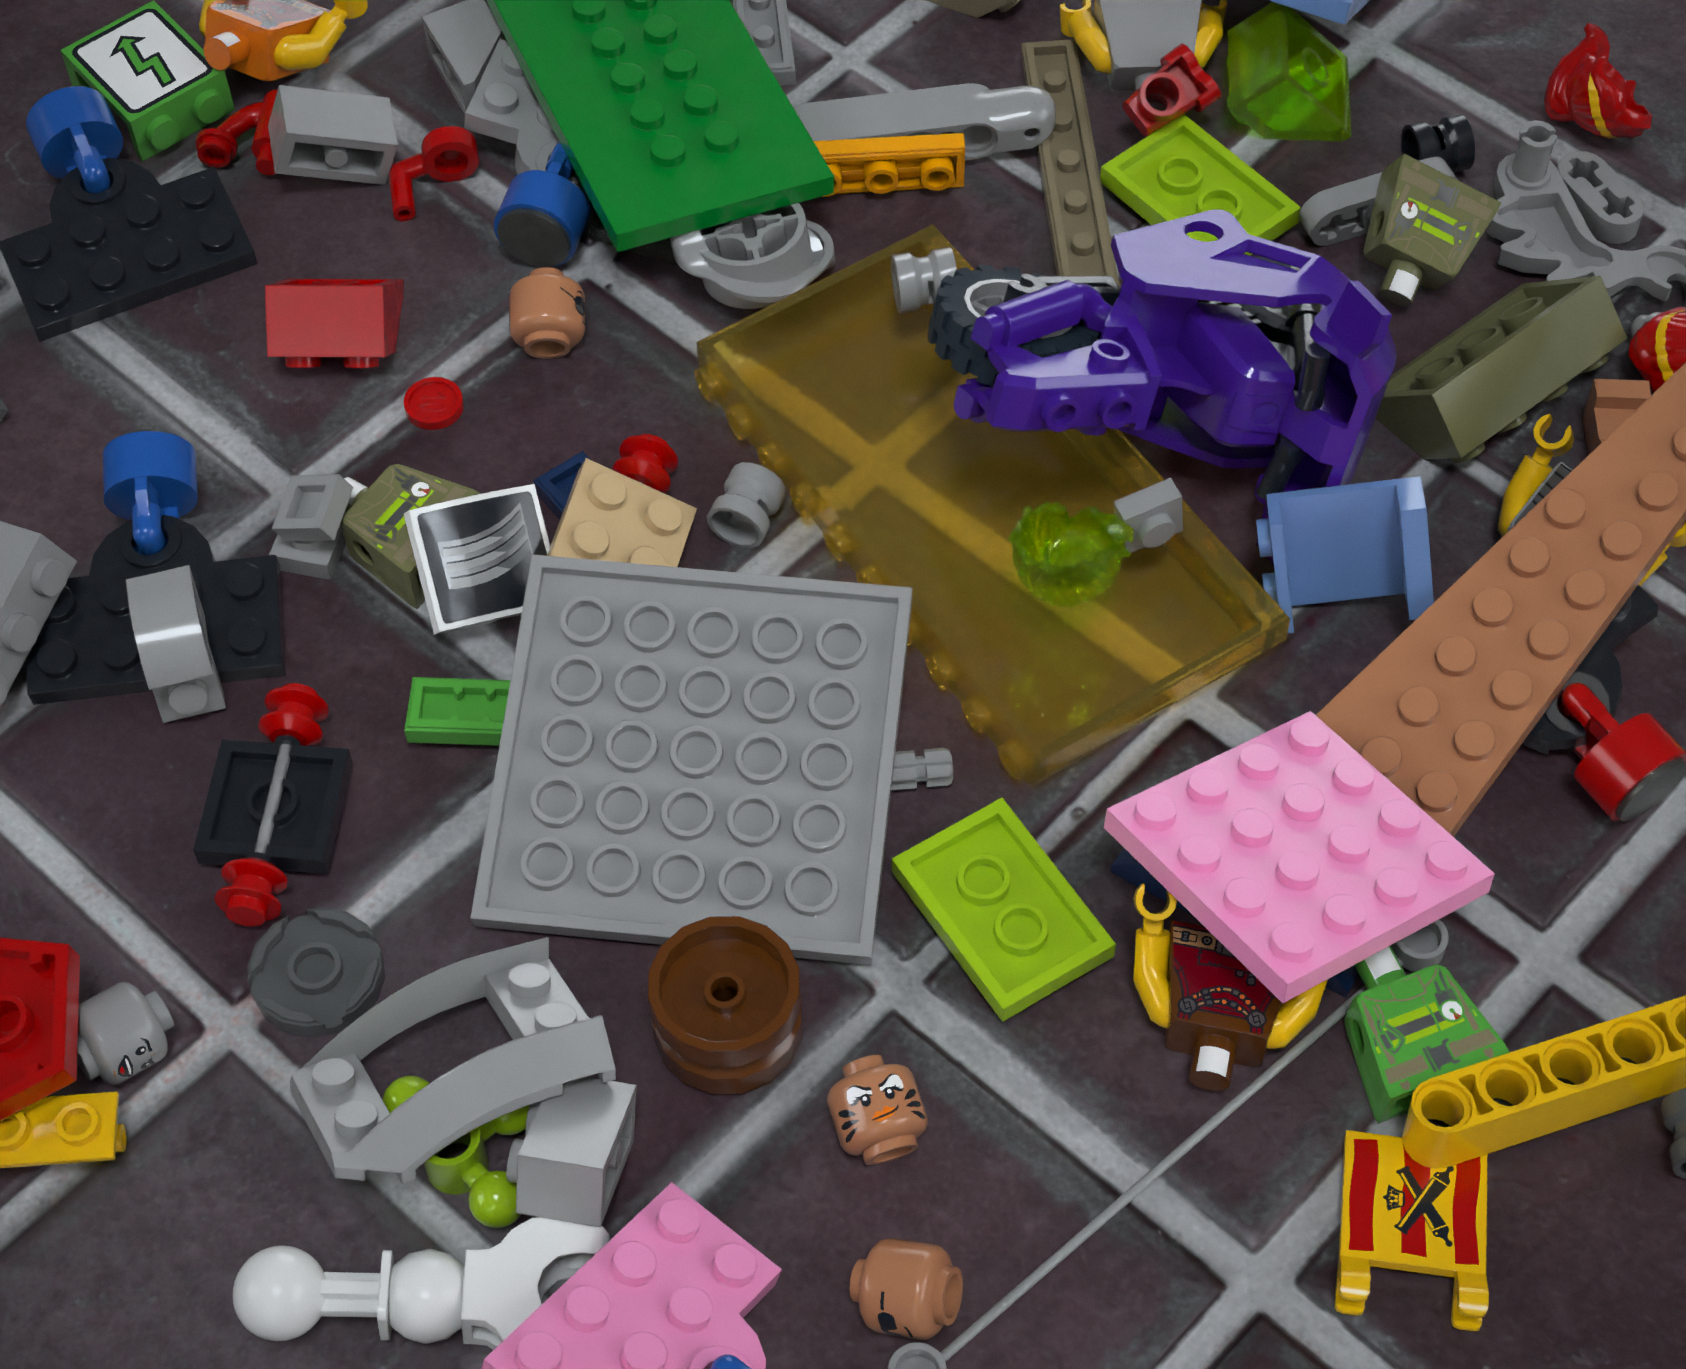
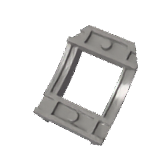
M549 937L458 961L440 968L393 993L347 1026L301 1069L291 1075L290 1092L335 1178L365 1181V1170L396 1173L401 1183L405 1184L416 1181V1169L454 1140L473 1129L524 1106L563 1095V1083L597 1074L602 1083L616 1080V1068L602 1015L592 1018L587 1016L550 961ZM486 997L513 1040L489 1049L441 1075L389 1113L361 1060L390 1038L414 1024L450 1008Z

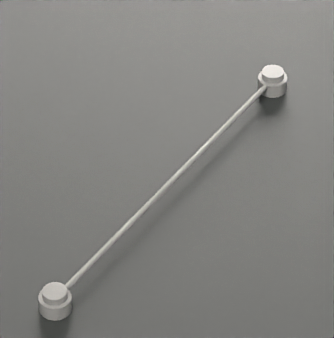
M1439 919L1390 945L1404 969L1416 972L1434 964H1439L1442 961L1449 940L1448 931L1444 923ZM1365 985L946 1348L939 1352L931 1345L915 1342L906 1344L892 1355L888 1369H947V1360L1347 1014L1353 998L1367 990Z

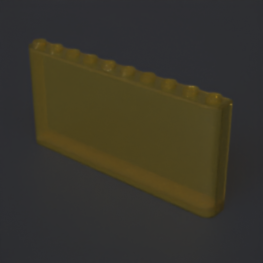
M932 224L696 342L699 368L695 369L694 376L703 396L710 402L716 400L725 411L728 424L733 433L740 440L748 439L757 450L761 466L774 472L789 490L792 503L797 512L805 520L813 519L821 529L825 544L830 553L838 561L844 559L855 571L858 583L913 588L908 646L914 644L924 656L927 669L935 683L941 689L949 688L961 702L964 716L973 730L978 734L985 732L996 745L1000 760L1007 772L1016 780L1023 778L1029 784L1036 785L1283 643L1287 638L1290 617L1183 499L1182 532L1173 535L1170 540L1160 546L1153 548L1144 547L1127 555L1125 554L1115 536L1113 501L1164 481V478L1121 431L1108 427L1106 433L1098 436L1087 435L1076 429L1062 432H1013L996 430L989 422L976 423L971 419L963 420L957 416L954 410V399L958 385L966 384L967 379L977 378L978 376L971 373L963 375L951 367L953 362L949 359L942 360L935 353L936 344H930L927 336L934 303L922 305L917 312L899 314L892 285L891 256L893 254L911 253L915 257L928 256L933 249L951 247L957 270L965 267L971 271L974 270Z

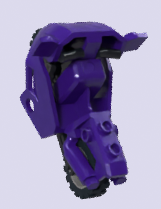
M1219 209L1114 235L1111 248L1119 275L1123 280L1121 289L1112 276H1044L1035 272L1030 275L1021 273L1020 268L1004 266L1003 270H995L992 265H977L976 270L973 271L967 267L955 270L954 276H945L941 281L940 287H938L928 326V341L930 344H936L934 351L942 360L949 359L953 362L951 367L963 375L971 373L978 376L977 378L967 379L966 384L958 385L954 399V410L959 418L963 420L971 419L976 423L989 422L996 430L1013 432H1062L1076 429L1087 435L1098 436L1106 433L1109 427L1221 468L1266 467L1265 474L1259 476L1254 490L1255 497L1264 505L1262 519L1269 518L1266 494L1350 484L1371 432L1397 358L1396 348L1389 330L1392 314L1360 281H1351L1345 274L1320 255L1248 234L1231 213ZM1195 231L1206 232L1214 235L1218 240L1211 242L1192 239L1186 233ZM1248 252L1261 257H1252L1243 253ZM1273 556L1267 557L1274 565Z

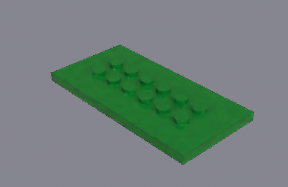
M486 0L617 252L834 193L833 173L730 0Z

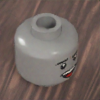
M120 982L79 1004L77 1064L88 1080L91 1081L99 1076L110 1085L121 1084L160 1062L166 1056L168 1043L164 1032L174 1027V1022L158 993L152 991L144 996L131 983Z

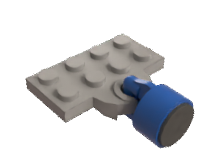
M499 39L465 112L464 129L516 144L515 168L517 176L511 181L494 219V232L501 245L515 258L527 264L540 267L559 266L568 262L574 256L590 217V205L588 202L590 199L510 45L506 40Z

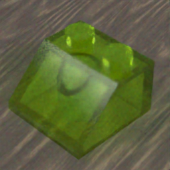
M1272 2L1228 30L1227 67L1229 96L1227 104L1231 114L1239 123L1247 124L1264 139L1343 142L1352 136L1348 57L1291 7Z

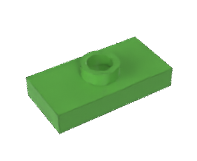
M412 677L404 730L407 743L499 746L510 680Z

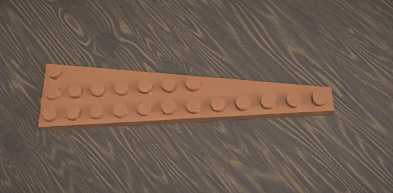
M1686 363L1316 714L1321 721L1453 837L1686 520Z

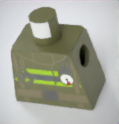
M1403 154L1383 169L1363 250L1368 260L1388 269L1380 287L1379 295L1390 303L1399 306H1410L1419 285L1427 289L1436 290L1451 281L1458 274L1492 221L1501 202L1406 154Z
M401 464L389 466L370 487L351 477L344 478L353 486L341 521L348 553L353 560L406 603L418 609L424 603L425 597L403 513L480 493L474 489Z

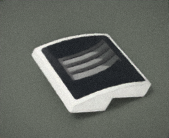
M535 484L468 496L403 513L434 635L486 625L499 619L522 615L531 556H547L550 549Z

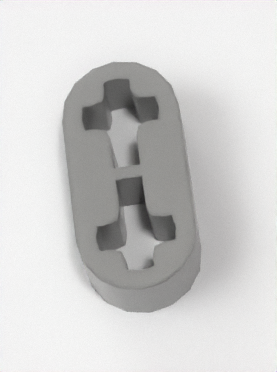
M1575 151L1562 157L1557 169L1592 235L1609 244H1621L1633 239L1638 232L1644 214V203L1639 195L1596 154L1586 151Z

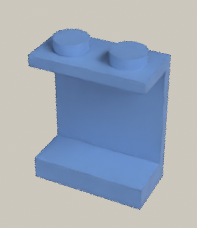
M1421 476L1266 494L1269 518L1256 520L1260 558L1273 556L1275 572L1262 574L1266 611L1279 610L1281 634L1294 633L1291 606L1405 594L1409 620H1416L1434 603L1427 507Z

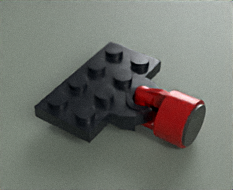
M1639 585L1522 743L1526 747L1547 755L1549 750L1571 748L1581 759L1575 770L1574 778L1613 821H1629L1647 812L1664 799L1686 775V751L1650 713L1639 714L1622 724H1619L1614 719L1621 702L1622 681L1620 664L1611 650L1658 615V605Z

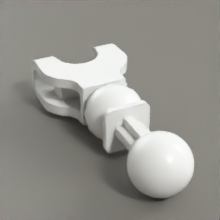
M536 1217L512 1229L501 1243L490 1249L466 1250L465 1266L451 1254L433 1249L409 1253L394 1264L393 1251L383 1250L380 1273L323 1272L319 1263L307 1252L291 1246H273L257 1252L241 1267L233 1286V1305L239 1320L247 1330L262 1339L270 1341H287L297 1338L308 1332L321 1316L377 1317L380 1340L390 1341L393 1328L406 1339L429 1344L446 1340L462 1328L463 1344L484 1345L494 1350L542 1305L541 1302L544 1294L559 1281L568 1280L611 1238L603 1226L596 1227Z

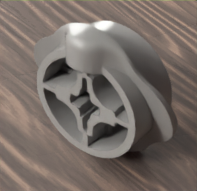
M799 203L670 238L673 255L680 268L693 276L702 278L706 291L715 300L727 306L741 309L769 307L796 297L825 270L832 268L836 261L834 245L830 234L817 223L806 220L804 210Z

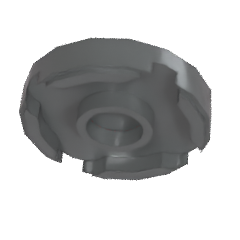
M324 907L305 910L307 915L298 916L292 920L287 916L274 923L256 942L247 966L251 995L265 1020L288 1034L312 1038L339 1033L372 1008L378 1001L385 980L382 950L368 925L346 911Z

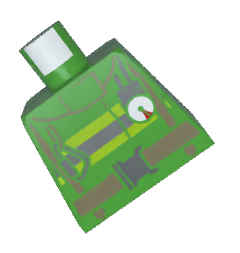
M1390 946L1354 965L1367 990L1353 998L1344 1019L1345 1030L1373 1116L1378 1124L1408 1113L1412 1094L1420 1083L1430 1078L1510 1053L1503 1040L1446 967L1434 964L1406 975Z

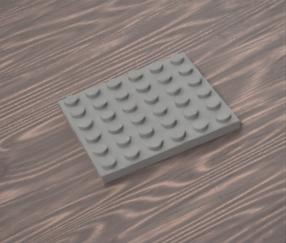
M532 555L470 917L474 927L662 945L680 928L707 917L741 916L767 925L788 943L794 958L872 965L913 602V588Z

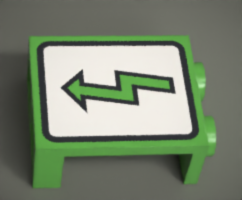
M154 0L60 50L72 86L89 87L97 90L104 96L107 104L127 124L136 155L142 162L235 110L225 70H216L211 67L206 61L203 49Z

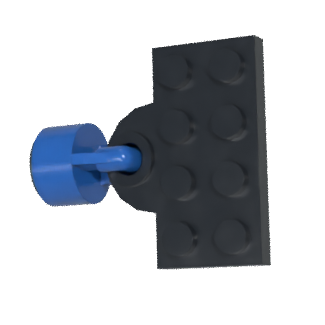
M68 86L53 90L40 98L30 109L26 118V129L43 168L50 175L62 180L55 187L49 205L52 223L1 240L0 250L39 342L257 265L254 249L215 167L160 185L148 169L133 161L117 159L123 148L122 134L104 96L97 90L89 87Z
M140 429L126 432L110 441L105 446L102 454L103 501L110 512L130 521L125 522L104 538L93 554L89 576L68 578L65 587L56 600L35 644L27 656V695L33 705L153 691L148 688L137 649L129 610L126 579L190 565L204 611L209 646L220 682L227 683L286 676L281 570L277 556L268 555L215 561L214 554L206 538L194 525L180 519V517L193 510L198 501L196 451L187 440L165 430Z

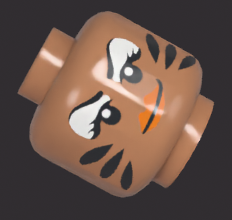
M881 1055L862 1057L843 1066L842 1071L845 1078L835 1083L827 1095V1104L843 1150L851 1156H863L866 1165L889 1162L915 1151L919 1147L916 1139L926 1130L928 1118L914 1075L910 1069L900 1064H884Z

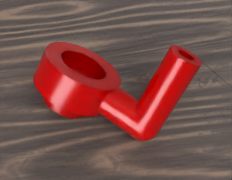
M457 126L437 128L424 137L421 144L422 153L392 164L388 176L393 216L396 220L402 222L410 221L416 215L412 180L429 175L439 181L454 182L463 180L476 171L479 165L477 141L471 132Z

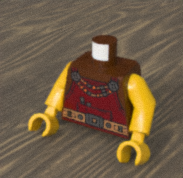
M1142 883L1136 889L1133 897L1134 907L1143 916V928L1136 930L1134 985L1150 1020L1158 1026L1165 1028L1166 1047L1174 1052L1193 1055L1189 1080L1199 1088L1206 1090H1225L1231 1084L1234 1064L1249 1067L1261 1066L1268 1049L1286 1047L1315 1018L1328 979L1282 1003L1203 925L1172 920L1170 932L1165 930L1164 919L1171 916L1174 912L1177 899L1166 889L1167 904L1165 908L1158 913H1150L1143 906L1142 899L1145 884Z

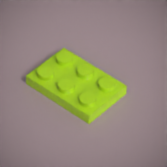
M1185 114L1161 127L1101 166V184L1151 225L1219 209L1231 213L1248 234L1273 241L1299 223L1301 207ZM1195 231L1186 233L1189 237L1198 241L1211 242L1218 240L1217 237L1206 232ZM1248 252L1243 253L1249 256L1252 255V253Z
M1003 798L994 801L892 858L893 875L1002 1022L1110 960L1115 955L1116 943Z

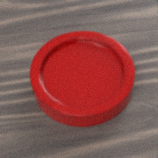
M429 377L417 381L407 390L403 401L408 420L413 425L425 430H438L452 425L459 419L464 409L463 396L458 385L442 377Z

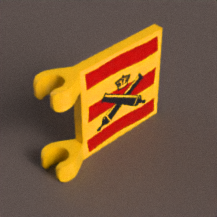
M1346 1130L1343 1152L1339 1258L1334 1306L1337 1312L1356 1316L1363 1314L1365 1301L1370 1293L1371 1266L1453 1277L1452 1326L1459 1330H1480L1482 1317L1485 1316L1489 1305L1486 1277L1488 1154L1450 1167L1435 1169L1422 1166L1414 1161L1405 1151L1402 1137Z

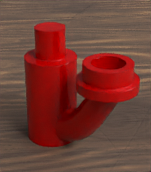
M278 90L269 91L264 96L262 102L247 105L236 111L217 128H208L200 131L195 141L197 156L200 161L215 168L227 166L237 154L238 143L236 139L256 127L251 146L252 153L257 158L256 169L264 175H274L275 170L268 124Z

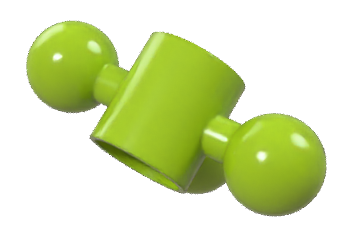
M418 1076L400 1077L387 1087L382 1100L389 1113H391L430 1083ZM530 1105L499 1116L454 1140L449 1145L461 1143L469 1146L460 1156L452 1159L440 1158L438 1154L443 1150L441 1149L423 1163L429 1181L439 1191L451 1195L469 1192L470 1211L474 1218L484 1226L503 1228L511 1225L521 1216V1214L516 1213L517 1183L508 1182L505 1171H488L489 1158L484 1142L495 1133L515 1135L525 1130Z

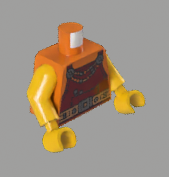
M204 0L199 22L200 32L205 37L204 56L209 65L216 70L231 68L262 81H274L307 69H315L329 62L331 50L347 28L343 23L345 19H355L362 16L368 8V1L333 0L335 6L330 11L304 0Z

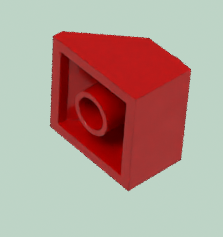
M290 278L265 285L267 357H285L286 367L292 368L320 367L321 357H343L344 367L347 368L379 367V357H387L396 352L404 293V279Z

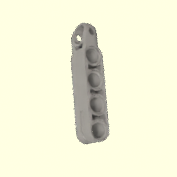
M967 83L802 103L793 106L813 141L964 133L965 160L983 158L991 153L1034 148L1051 134L1056 120V105L1047 91L1038 86H1017L990 90L981 84ZM1036 128L1039 130L1033 136L1024 134L1028 129Z

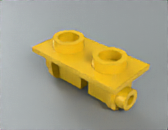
M103 1092L48 1096L0 1120V1168L115 1160V1152H124L127 1144L125 1125L117 1124L119 1093Z

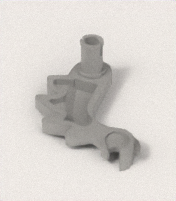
M1537 120L1529 121L1522 125L1519 131L1516 153L1506 156L1498 165L1493 188L1495 196L1501 202V205L1485 230L1491 237L1505 242L1500 247L1497 259L1498 264L1525 273L1549 274L1546 277V281L1601 276L1610 297L1626 286H1638L1653 297L1664 302L1668 300L1672 285L1668 282L1677 280L1683 286L1686 297V250L1673 246L1658 245L1635 251H1626L1610 248L1604 243L1597 241L1589 230L1560 172L1550 160L1553 146L1557 140L1555 128L1549 123Z

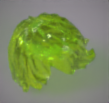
M1046 501L1034 509V511L1030 506L1023 508L1022 519L1018 521L1016 528L1010 533L1008 541L1012 543V558L1014 566L1018 571L1017 575L1022 584L1030 590L1031 594L1040 599V601L1056 605L1061 609L1064 607L1073 609L1075 606L1085 602L1093 604L1098 595L1106 592V589L1115 582L1116 574L1121 570V560L1131 555L1124 544L1126 541L1133 543L1134 529L1117 519V515L1099 512L1097 507H1086L1081 509L1072 518H1069L1068 511L1064 505H1060L1059 502L1051 504Z

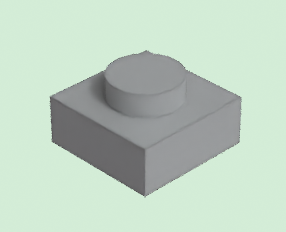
M340 474L292 475L272 530L285 541H334L353 486Z
M1171 478L1113 501L1115 536L1126 555L1144 547L1153 548L1160 546L1170 540L1173 535L1183 531L1182 495Z
M341 523L334 541H285L277 535L269 555L277 556L281 571L331 580L346 546Z

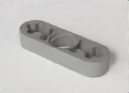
M1430 157L1420 160V162L1458 180L1444 159ZM1382 172L1320 191L1305 202L1299 213V221L1316 245L1328 246L1368 233Z

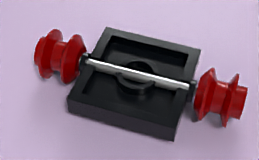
M289 683L272 689L266 694L265 706L270 712L260 718L258 727L260 732L273 743L222 739L193 848L198 864L223 865L221 876L230 886L223 887L216 892L215 903L225 912L226 917L230 921L243 926H259L265 921L275 919L280 915L282 905L273 895L283 892L288 885L287 876L281 870L328 874L353 761L349 749L316 746L323 737L322 728L318 723L326 719L329 707L313 688L299 683Z

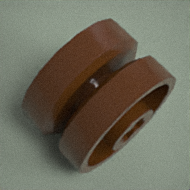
M714 916L680 928L660 946L648 973V1002L650 1014L653 1018L654 1040L665 1066L686 1085L711 1094H743L771 1083L791 1064L802 1040L800 972L788 943L767 925L741 916Z

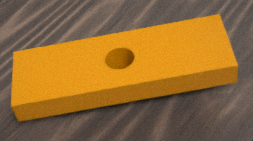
M964 133L814 141L834 175V193L822 197L842 193L873 192L884 194L898 190L929 189L940 191L947 188L964 187Z

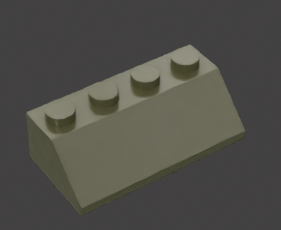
M1601 276L1521 284L1392 374L1375 419L1423 459H1450L1452 463H1460L1479 455L1485 449L1484 442L1496 433L1511 430L1522 424L1527 419L1525 412L1538 403L1547 402L1562 395L1568 389V381L1579 373L1592 371L1605 364L1609 360L1607 353L1628 339Z

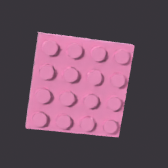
M1311 711L1107 808L1103 827L1282 1003L1489 893L1495 875L1493 871Z

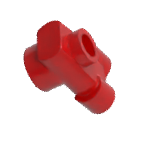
M1183 43L1160 59L1162 68L1148 76L1141 87L1122 103L1124 112L1143 136L1152 134L1191 109L1202 112L1221 97V91L1217 83L1200 67L1194 53ZM1147 100H1159L1163 104L1164 111L1154 109Z

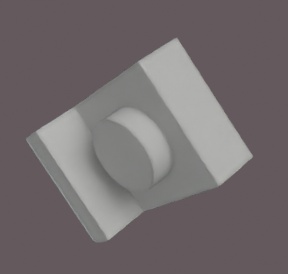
M190 565L126 579L129 610L139 657L148 688L153 690L163 723L225 709L224 692L209 646L205 615Z

